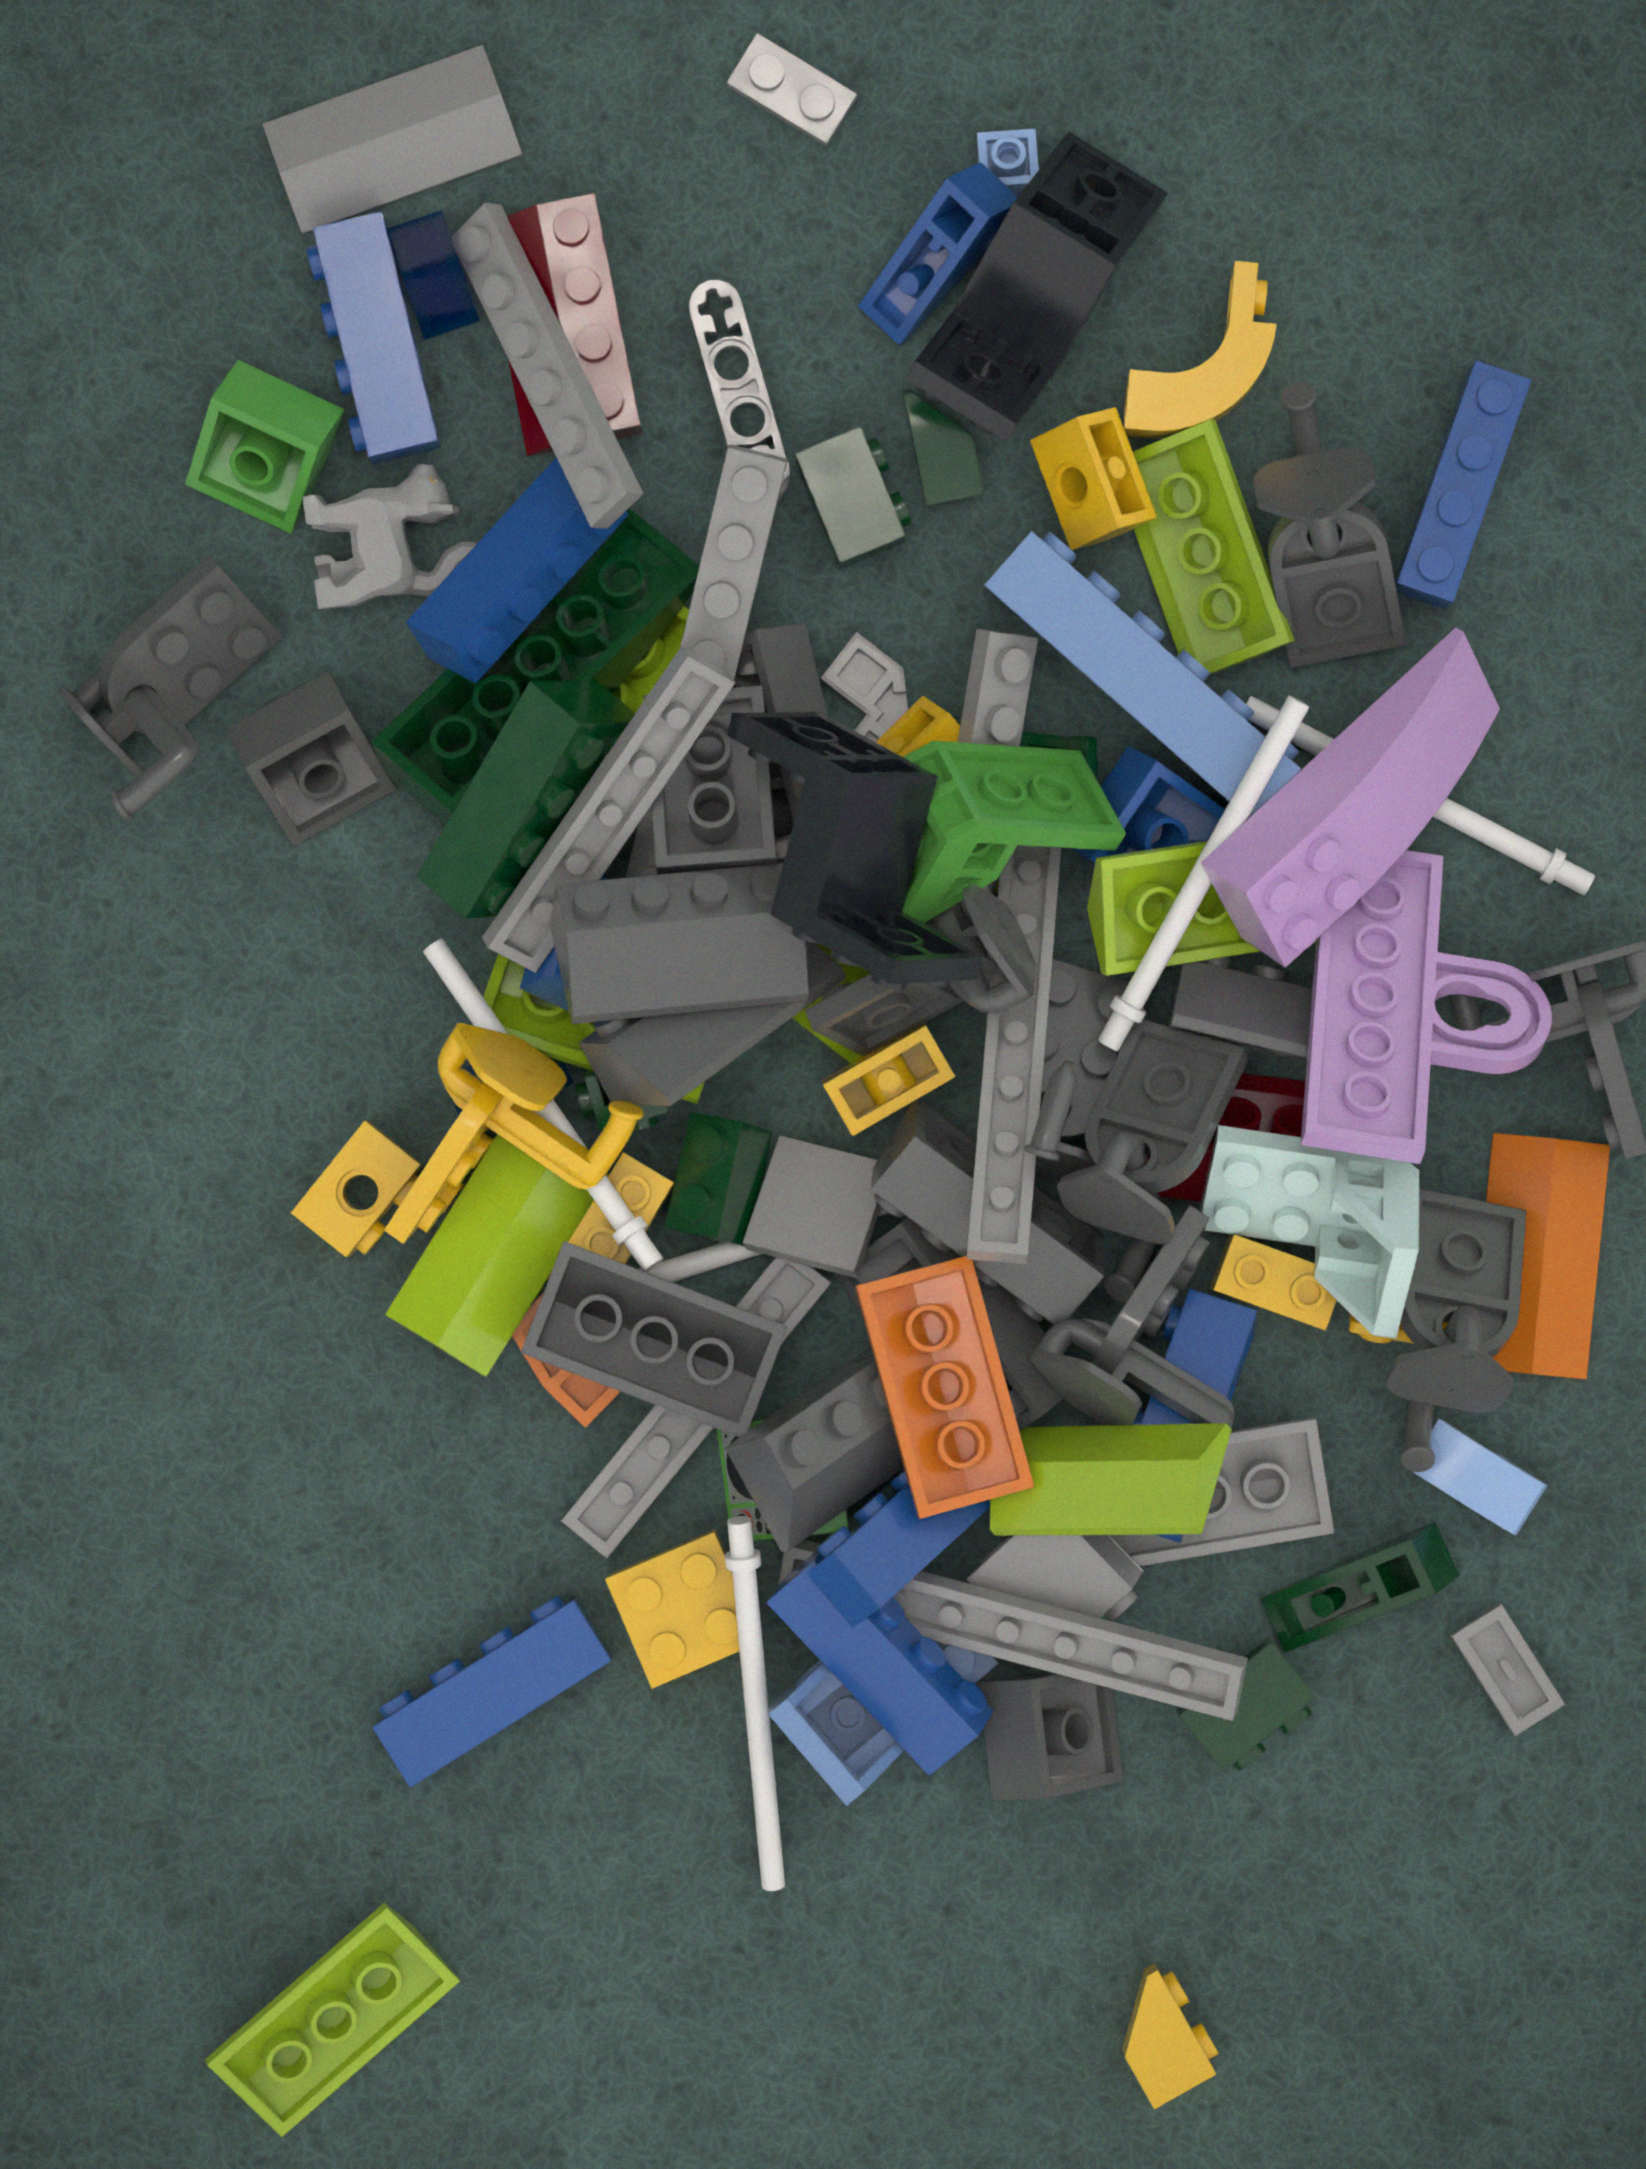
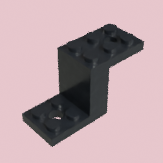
M1068 132L1014 201L953 312L914 361L905 380L917 386L927 398L935 402L944 403L970 419L972 424L982 432L994 434L1007 442L1065 361L1122 260L1153 219L1168 193L1071 132Z
M820 712L732 713L727 736L749 747L748 755L752 758L767 763L779 764L788 769L787 776L790 779L804 784L770 915L791 926V933L795 937L807 942L822 944L832 950L831 957L847 965L860 966L872 973L871 980L874 983L886 988L903 990L907 988L908 983H925L935 987H949L951 981L977 980L983 956L903 912L938 776Z

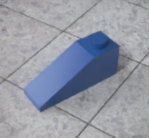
M981 162L946 178L858 307L897 344H904L984 255L1018 196Z

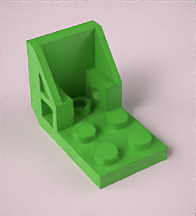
M931 741L903 756L905 759L938 776L903 912L922 923H926L964 900L963 889L965 887L976 884L980 888H984L997 880L1017 845L1116 850L1126 835L1124 828L1080 750Z

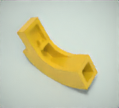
M1235 261L1230 275L1225 336L1221 346L1211 358L1196 368L1177 373L1129 371L1123 416V427L1128 437L1166 438L1209 419H1215L1217 422L1231 412L1250 392L1270 355L1277 325L1253 322L1254 315L1264 316L1267 297V280H1257L1258 263Z

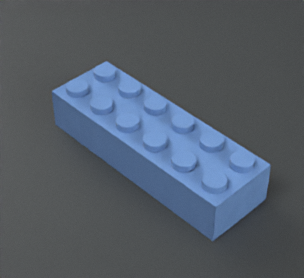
M1031 531L985 583L986 588L1230 802L1265 739V736L1248 722L1255 712L1229 689L1221 697L1218 696L1204 683L1210 672L1184 649L1176 658L1160 644V641L1166 636L1165 632L1140 610L1130 618L1116 606L1115 603L1122 597L1121 594L1097 572L1093 571L1087 579L1071 566L1077 558L1076 554L1053 533L1049 531L1041 539ZM1289 743L1248 819L1300 771L1301 768L1292 761L1299 751L1291 743Z

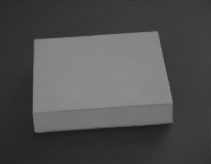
M779 1135L743 1240L746 1250L857 1278L881 1206L874 1198L875 1192L871 1190L872 1169L877 1160Z

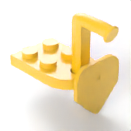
M457 1023L442 1046L438 1057V1073L447 1092L455 1104L462 1109V1112L441 1141L384 1231L403 1244L418 1228L428 1233L442 1213L445 1214L464 1187V1184L461 1182L470 1169H474L494 1141V1139L485 1134L489 1128L572 1186L579 1189H589L602 1181L628 1142L637 1120L643 1117L644 1112L641 1107L631 1102L621 1100L611 1102L608 1107L611 1113L609 1120L589 1150L534 1112L544 1110L562 1090L567 1081L563 1070L552 1059L517 1036L465 1023ZM466 1059H468L480 1079L462 1068Z

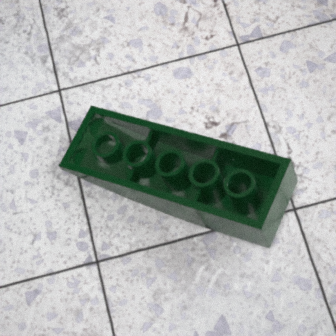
M630 508L626 510L628 516L602 543L477 683L447 669L371 741L384 772L445 826L530 681L597 680L613 694L643 659L693 594L700 566Z

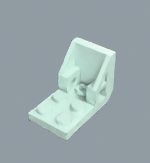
M1218 1125L1199 1210L1210 1217L1205 1231L1314 1246V1278L1372 1335L1397 1338L1419 1251V1170L1410 1162L1301 1145V1137Z

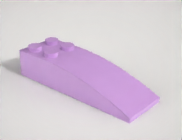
M1458 628L1453 629L1201 862L1241 938L1285 968L1368 892L1408 849L1444 803L1475 756L1500 708L1463 631Z

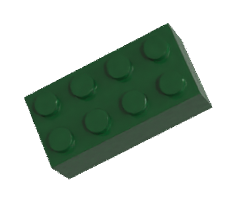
M597 680L530 681L418 872L417 877L465 919L497 916L627 727L635 712Z

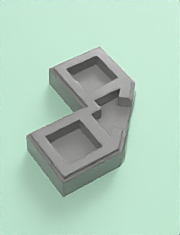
M856 632L823 674L821 681L866 715L854 731L876 742L908 710L904 671L902 666Z

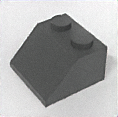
M329 671L226 728L245 769L293 847L396 790L390 777L384 772L374 748Z
M1048 1671L1015 1674L978 1682L979 1689L984 1694L987 1704L994 1711L984 1726L992 1800L1048 1799L1124 1781L1113 1689Z

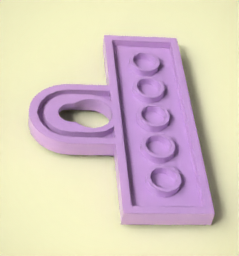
M1406 850L1368 892L1316 939L1301 1145L1420 1164L1426 1146L1431 1064L1481 1073L1504 1074L1526 1067L1538 1057L1543 1049L1551 1029L1552 1012L1545 993L1535 981H1531L1530 976L1504 963L1438 952L1443 856ZM1449 994L1485 998L1504 1006L1508 1012L1509 1020L1500 1026L1485 1025L1474 1031H1462L1449 1026L1440 1018L1436 1011L1435 1002Z

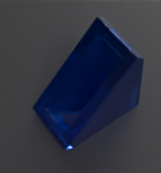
M442 210L387 228L398 267L424 340L480 322Z

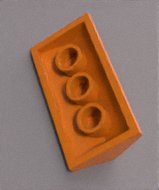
M1492 1133L1485 1202L1526 1210L1518 1322L1503 1349L1492 1357L1508 1372L1587 1380L1610 1154L1609 1145Z
M967 1256L855 1286L918 1519L1033 1488V1479L973 1260L967 1259Z

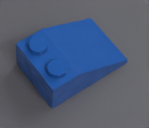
M1128 746L1101 785V789L1126 832L1125 837L1116 850L1070 849L1095 866L1096 858L1208 841L1225 809L1157 760Z

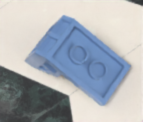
M935 1641L943 1650L946 1661L964 1680L971 1681L974 1684L999 1664L993 1656ZM820 1660L769 1704L768 1715L846 1806L862 1794L904 1751L901 1745Z

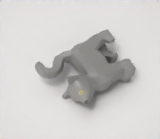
M418 464L414 466L408 478L397 487L368 488L339 502L327 504L320 495L302 497L306 524L312 525V529L327 532H350L353 557L347 561L337 562L330 555L314 557L319 579L314 580L317 605L320 610L357 607L379 596L420 595L429 597L477 544V542L461 541L447 549L432 572L418 570L415 566L407 539L406 523L414 521L432 524L460 515V507L451 504L446 484L439 478L434 466L431 464Z

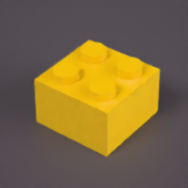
M716 1529L613 1572L605 1578L652 1689L739 1652L732 1571L727 1570L725 1567L726 1551Z

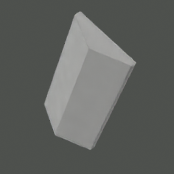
M483 45L262 124L302 235L312 232L314 227L349 219L523 156Z
M1316 1417L1231 1431L1202 1534H1184L1181 1543L1157 1535L1110 1536L1139 1566L1334 1534Z

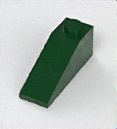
M1436 1522L1383 1542L1261 1598V1601L1286 1653L1434 1595L1460 1575Z

